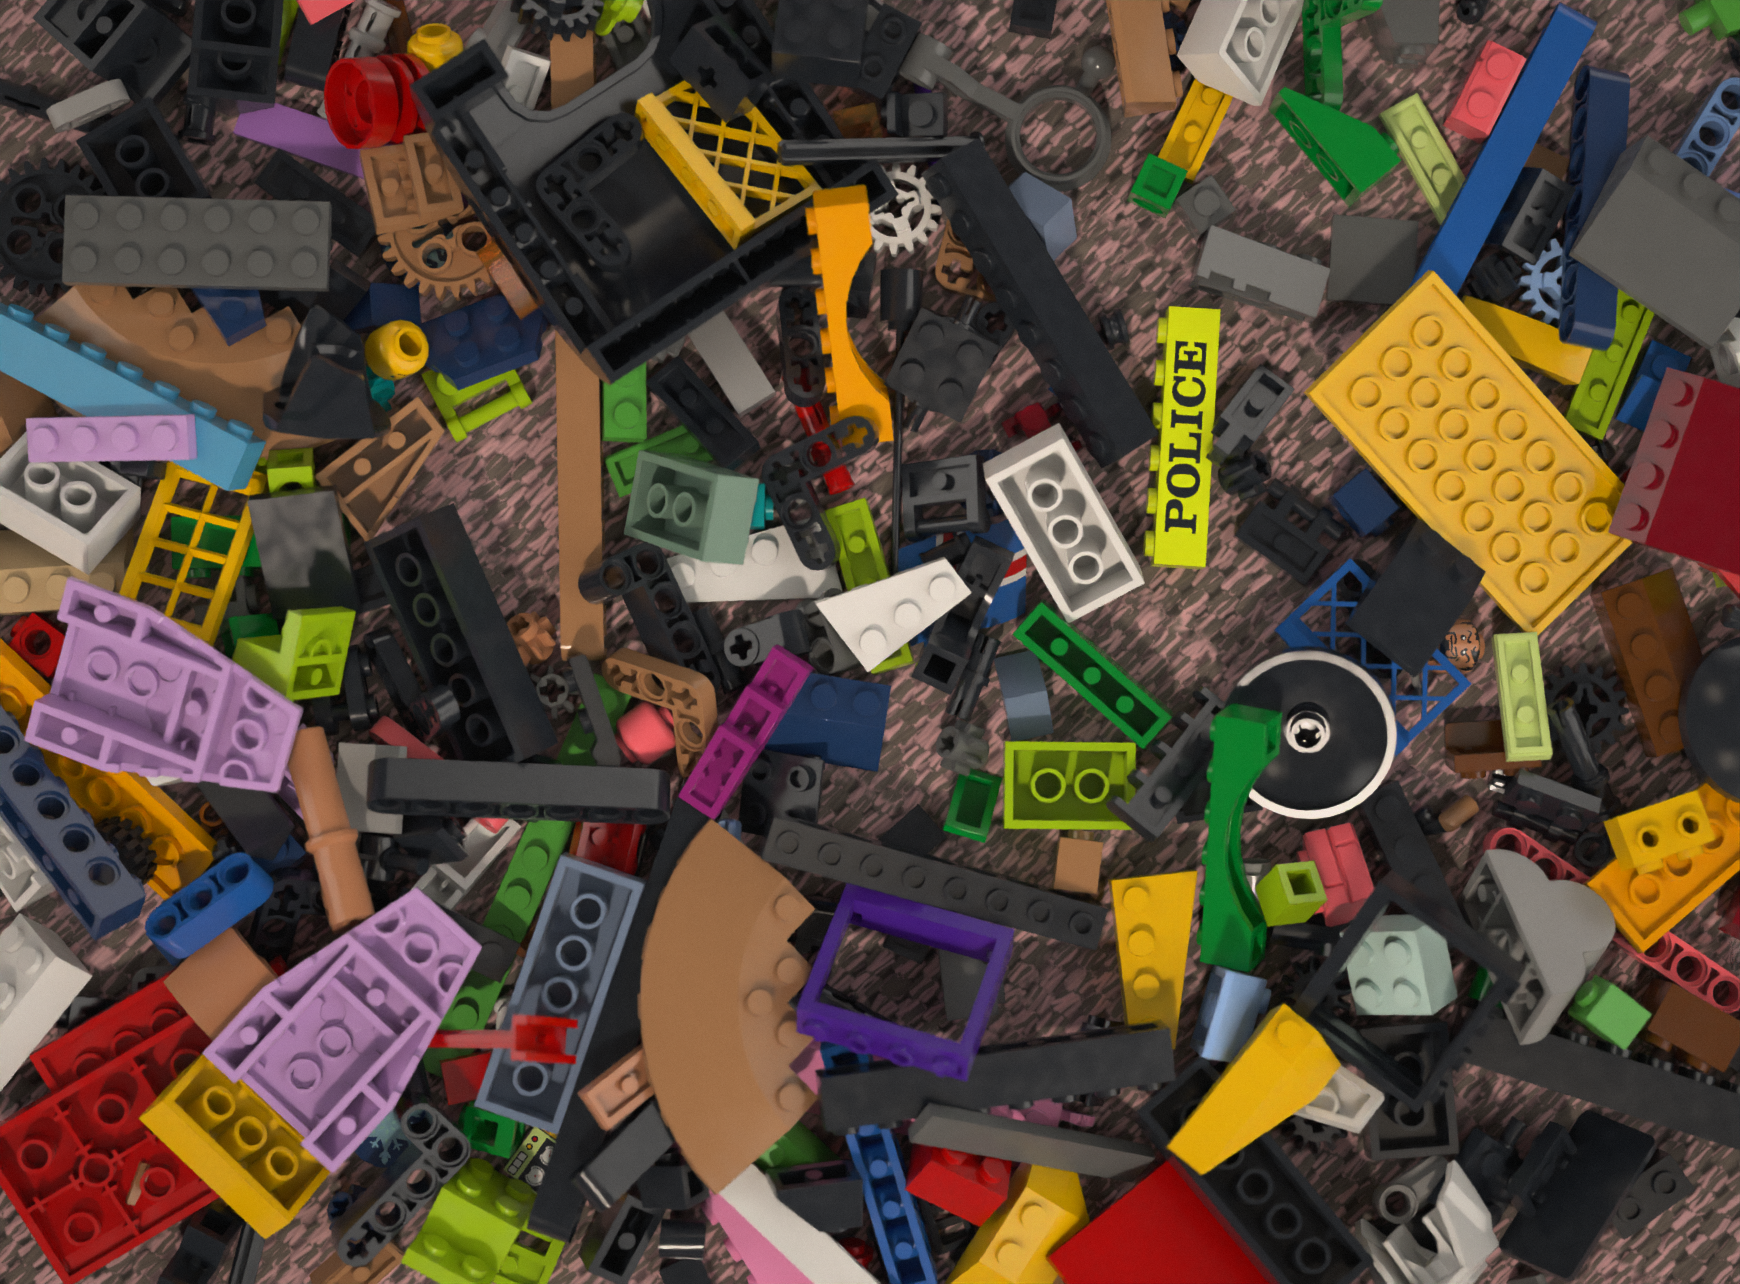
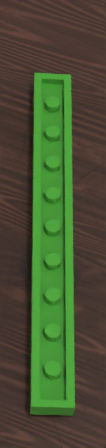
M594 673L597 688L615 735L617 732L616 722L625 714L632 696L615 690L606 682L603 676ZM577 714L556 760L561 761L562 765L596 766L597 764L594 763L595 759L592 758L590 747L595 738L592 732L584 734ZM539 820L536 823L528 822L483 925L521 943L528 933L556 870L560 855L564 852L576 822ZM515 954L501 983L470 969L437 1030H484L517 954ZM428 1048L423 1058L425 1070L442 1078L439 1060L472 1054L476 1048Z

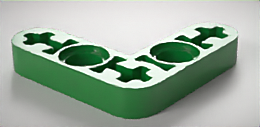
M1304 0L1302 7V35L1306 97L1339 111L1343 102L1341 27L1380 9L1383 0Z

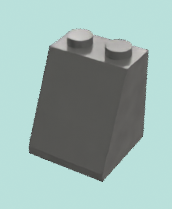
M1383 0L1380 9L1364 17L1382 61H1393V67L1413 69L1418 67L1419 62L1424 63L1438 45L1440 0Z

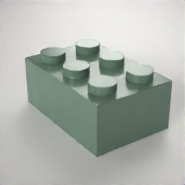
M639 450L624 534L702 562L743 565L749 542V531L757 499L759 479L681 454Z

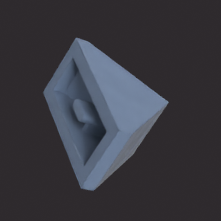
M1023 172L1008 187L1054 261L1077 239L1072 200L1027 172Z
M1030 650L994 658L1011 741H1020L1054 733L1047 689L1038 657Z

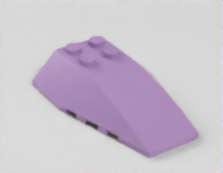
M72 576L67 578L57 616L58 620L68 623L67 632L51 691L49 694L35 700L24 741L106 772L139 773V776L155 778L167 776L182 778V781L199 783L200 781L220 783V786L278 792L303 709L152 606Z
M416 887L263 987L202 1054L234 1083L242 1079L305 1137L300 1144L331 1173H334L395 1107L482 946L422 890Z

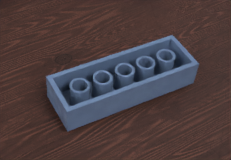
M568 852L560 855L500 1030H512V1015L577 1019L578 1028L566 1029L565 1052L566 1055H576V1064L510 1060V1048H494L474 1106L557 1135L559 1134L648 880Z

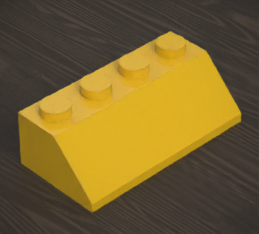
M202 1053L163 1090L139 1118L264 1239L288 1225L330 1174V1171L300 1144L305 1137L242 1079L234 1083Z

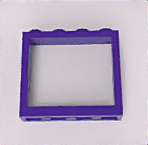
M847 883L798 1004L796 1032L814 1037L815 1041H828L848 1047L855 1053H870L890 1059L900 1066H915L932 1071L942 1078L946 1075L967 1082L1012 955L1015 929ZM849 923L988 962L960 1043L818 1002Z

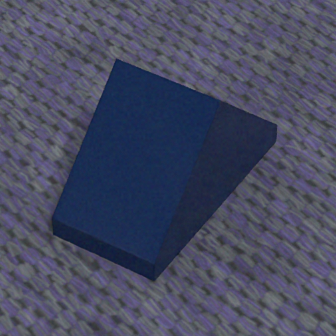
M371 283L367 293L343 322L358 334L372 333L377 328L396 320L411 321L415 325L421 324L419 286L414 285L409 289L404 284Z

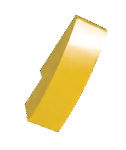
M1467 295L1463 296L1461 302L1521 369L1528 368L1562 385H1577L1580 383L1593 349L1563 344L1560 342L1559 329L1495 304Z

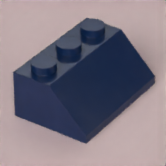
M810 673L763 749L799 756L815 754L822 756L825 764L878 772L891 686Z

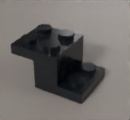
M47 0L33 17L41 27L91 72L108 81L121 79L129 98L134 103H138L150 96L155 104L158 105L190 66L192 37L151 0Z

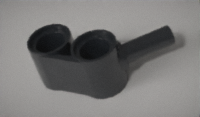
M369 832L358 833L355 845L366 879L394 881L397 870L417 875L427 873L429 869L428 860L401 853L399 850L400 844L392 835ZM313 859L312 870L318 872L315 859Z

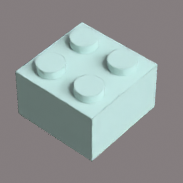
M1382 915L1347 965L1357 1015H1433L1458 997L1446 939L1413 915ZM1345 928L1344 930H1342L1341 932H1339V933H1340V938H1341V936L1343 935V933L1345 932V930H1346L1347 928Z

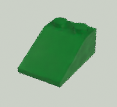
M1284 87L1280 90L1268 109L1348 207H1351L1388 177L1401 162V159L1397 156L1399 148L1387 133L1379 134L1373 126L1289 88Z

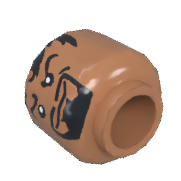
M1458 618L1438 646V649L1462 674H1467L1474 669L1478 659L1483 657L1485 641L1470 620ZM1432 656L1428 661V665H1440ZM1430 670L1436 674H1448L1445 670Z

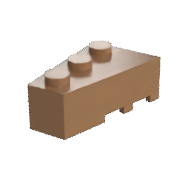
M420 396L389 418L392 425L387 435L375 439L360 440L314 476L322 486L336 485L341 511L365 541L374 538L446 430Z

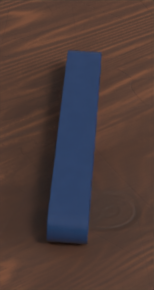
M1585 65L1577 76L1574 88L1568 184L1574 187L1576 191L1566 207L1559 339L1563 344L1606 351L1615 334L1618 288L1569 255V252L1620 154L1626 150L1630 77L1623 72Z

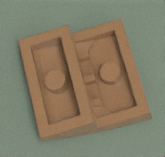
M428 132L403 136V144L360 150L359 158L376 235L425 225L464 210L460 189L441 159Z

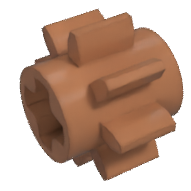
M533 611L531 614H517L508 621L507 626L525 666L528 663L532 665L542 663L552 654L556 642L551 635L557 630L546 616L540 618Z

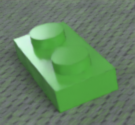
M646 362L611 386L601 380V441L641 443L647 439Z

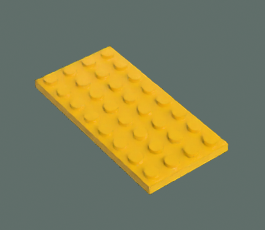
M1428 270L1303 392L1417 518L1431 529L1437 531L1445 540L1486 571L1479 586L1522 633L1537 632L1538 636L1633 543L1608 533L1625 485L1434 271Z

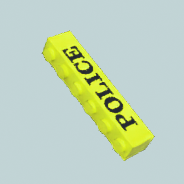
M1169 306L1165 317H1158L1156 343H1164L1163 360H1155L1153 382L1155 386H1161L1160 403L1153 402L1151 421L1155 428H1159L1158 445H1150L1148 469L1149 471H1156L1155 488L1147 489L1146 513L1154 515L1153 531L1145 530L1143 555L1151 556V566L1201 570L1206 567L1212 462L1206 458V455L1213 447V434L1211 431L1214 428L1221 309Z

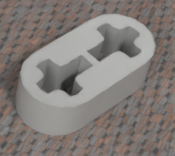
M113 79L62 100L49 107L46 112L55 132L59 133L74 129L128 104L130 98L122 80Z

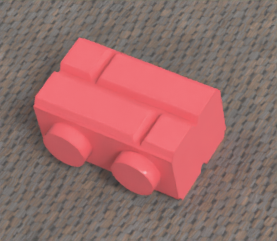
M1487 40L1479 50L1453 103L1454 106L1450 109L1442 126L1481 144L1489 136L1526 58L1493 41Z
M1349 822L1332 826L1329 830L1324 828L1307 832L1303 835V850L1297 852L1298 862H1315L1327 897V901L1314 914L1322 912L1325 925L1328 927L1349 923L1350 920L1354 919L1374 890L1354 825Z

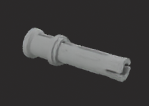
M364 0L367 5L357 26L350 28L349 39L352 41L344 58L373 57L375 53L383 51L386 46L383 40L394 18L400 17L402 11L384 0ZM323 100L317 113L327 119Z

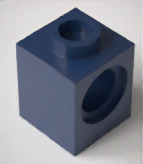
M1367 468L1359 472L1328 498L1359 538L1367 535L1369 532L1376 538L1395 522L1390 515L1399 509Z

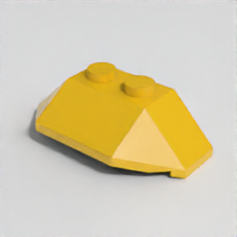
M1021 1162L1009 1180L1007 1199L978 1229L944 1284H1053L1058 1274L1046 1258L1090 1222L1077 1172Z

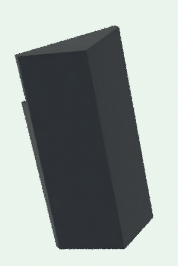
M195 0L187 89L188 98L228 117L275 106L284 0Z

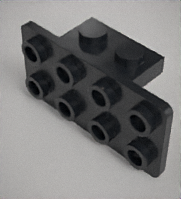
M1590 1110L1579 1115L1569 1133L1565 1126L1550 1120L1543 1132L1534 1138L1529 1154L1520 1168L1513 1171L1509 1178L1508 1186L1505 1189L1517 1210V1214L1499 1241V1248L1502 1253L1563 1282L1573 1281L1656 1151L1657 1143L1653 1136Z

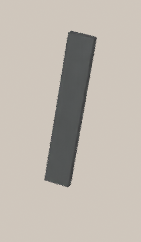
M932 1103L927 1105L908 1128L910 1142L1131 1183L1155 1159L1152 1145Z

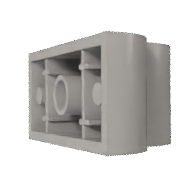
M1504 849L1486 850L1458 898L1457 903L1467 925L1524 965L1515 978L1522 985L1508 1004L1502 1003L1519 1044H1531L1547 1036L1570 999L1576 995L1578 989L1584 984L1613 939L1615 919L1610 907L1603 898L1590 888L1568 880L1549 881L1539 866L1519 853ZM1487 970L1494 984L1498 977Z

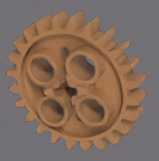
M470 205L462 212L428 223L422 229L409 228L377 237L381 245L391 246L390 249L382 254L386 262L398 260L391 269V272L396 277L408 272L403 284L410 289L420 282L419 293L423 297H426L431 289L435 288L436 297L439 301L444 300L447 290H451L456 300L460 301L462 298V288L468 287L471 293L477 296V283L479 281H483L486 285L492 287L493 282L489 274L492 271L503 275L506 273L499 263L501 258H506L481 221L466 223L476 215ZM450 222L455 227L453 229L454 237L451 239H446L442 234L444 232L442 225ZM480 232L487 235V242L484 248L479 251H469L466 249V240L471 234ZM429 239L420 247H413L415 241ZM433 250H445L447 252L445 264L440 268H429L426 263L428 255Z

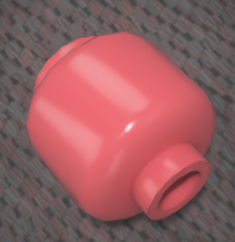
M643 701L616 722V729L618 731L614 735L616 742L632 764L636 761L646 765L652 764L676 746L673 714L669 708L661 706L658 709L653 703Z

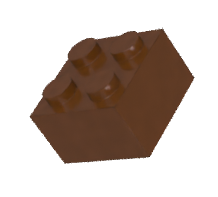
M1652 978L1639 1002V1005L1652 1015L1637 1033L1636 1037L1657 1049L1661 1048L1667 1052L1671 1048L1677 1050L1673 1058L1694 1070L1708 1074L1710 1068L1725 1073L1740 1046V1021L1672 982Z

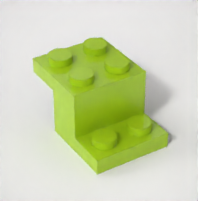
M342 606L288 611L282 635L239 638L232 661L292 702L299 699L339 695L356 611Z
M469 1157L466 1163L442 1187L421 1230L408 1247L401 1263L440 1284H492L528 1220L537 1194L525 1182L515 1178L510 1179L497 1172L489 1162L480 1158Z

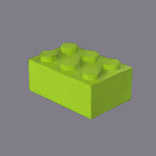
M1004 741L1002 828L1133 830L1106 807V802L1111 796L1115 795L1128 803L1134 796L1135 787L1128 782L1127 776L1132 769H1136V743Z

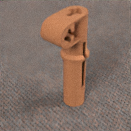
M322 727L301 729L296 732L287 764L309 837V841L305 843L306 851L314 855L321 883L324 908L332 935L354 929L375 915V910L355 845L358 839V831L350 827L325 731Z

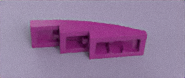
M779 644L773 646L752 683L745 687L728 718L717 729L678 797L715 820L767 744L814 667Z

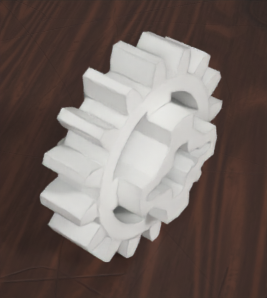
M899 163L893 164L891 172H886L884 167L879 164L894 187V182H901L912 186L915 190L907 193L895 187L899 195L889 202L896 200L899 206L907 205L901 209V217L894 218L892 213L884 214V212L890 209L889 202L869 214L872 239L875 240L874 251L879 254L884 246H889L892 257H897L899 247L905 246L908 253L913 254V242L918 240L925 246L929 243L925 234L926 230L938 231V224L931 218L932 216L941 215L942 208L941 206L931 204L936 199L930 194L929 190L927 191V183L924 178L921 177L919 180L916 178V166L911 165L907 172L904 173L901 172ZM924 208L923 217L919 225L912 231L910 223L914 214ZM884 225L895 230L898 237L881 234L874 227L877 228Z

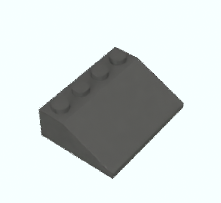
M1647 135L1620 154L1569 255L1707 350H1710L1715 346L1740 310V199Z

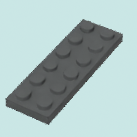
M65 195L62 282L65 285L329 292L332 205L330 202Z

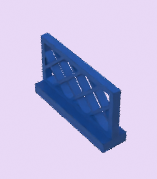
M1350 558L1274 631L1290 648L1300 646L1327 648L1318 637H1330V649L1335 650V637L1361 638L1360 663L1366 668L1391 669V690L1388 696L1391 700L1394 714L1396 713V700H1421V719L1407 731L1396 719L1397 737L1394 756H1397L1409 745L1408 743L1460 696L1471 683L1437 648L1432 657L1440 665H1428L1427 662L1422 669L1421 696L1396 695L1397 669L1402 668L1392 660L1391 664H1366V639L1358 633L1335 632L1336 606L1355 607L1357 602L1336 601L1337 582L1350 571L1362 583L1363 593L1370 581V578ZM1331 589V601H1318ZM1312 606H1331L1330 632H1312L1300 617ZM1428 670H1445L1458 683L1446 696H1427ZM1427 701H1439L1427 713Z

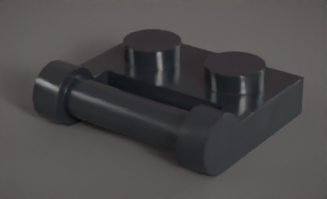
M974 454L901 464L903 528L905 537L909 542L923 541L926 539V536L962 531H970L972 534L988 533L991 527V518L986 509L984 456ZM966 502L967 514L924 519L923 507Z

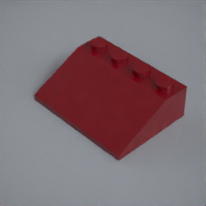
M1667 367L1608 533L1645 547L1740 576V388Z

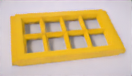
M168 460L165 479L159 482L119 594L135 600L142 582L172 589L164 615L213 647L254 533L249 507L246 501L240 521L209 513L219 486ZM253 471L246 489L232 491L246 494L248 498L249 495L268 493V475ZM180 478L210 485L201 510L171 503ZM167 512L197 519L189 545L158 537ZM206 522L236 530L227 555L197 548ZM154 547L185 554L176 580L146 572ZM193 557L223 564L215 590L184 582ZM180 592L211 600L202 625L171 617Z

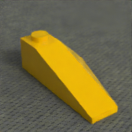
M1283 1003L1268 1012L1166 1147L1202 1175L1315 1100L1341 1064L1320 1033Z

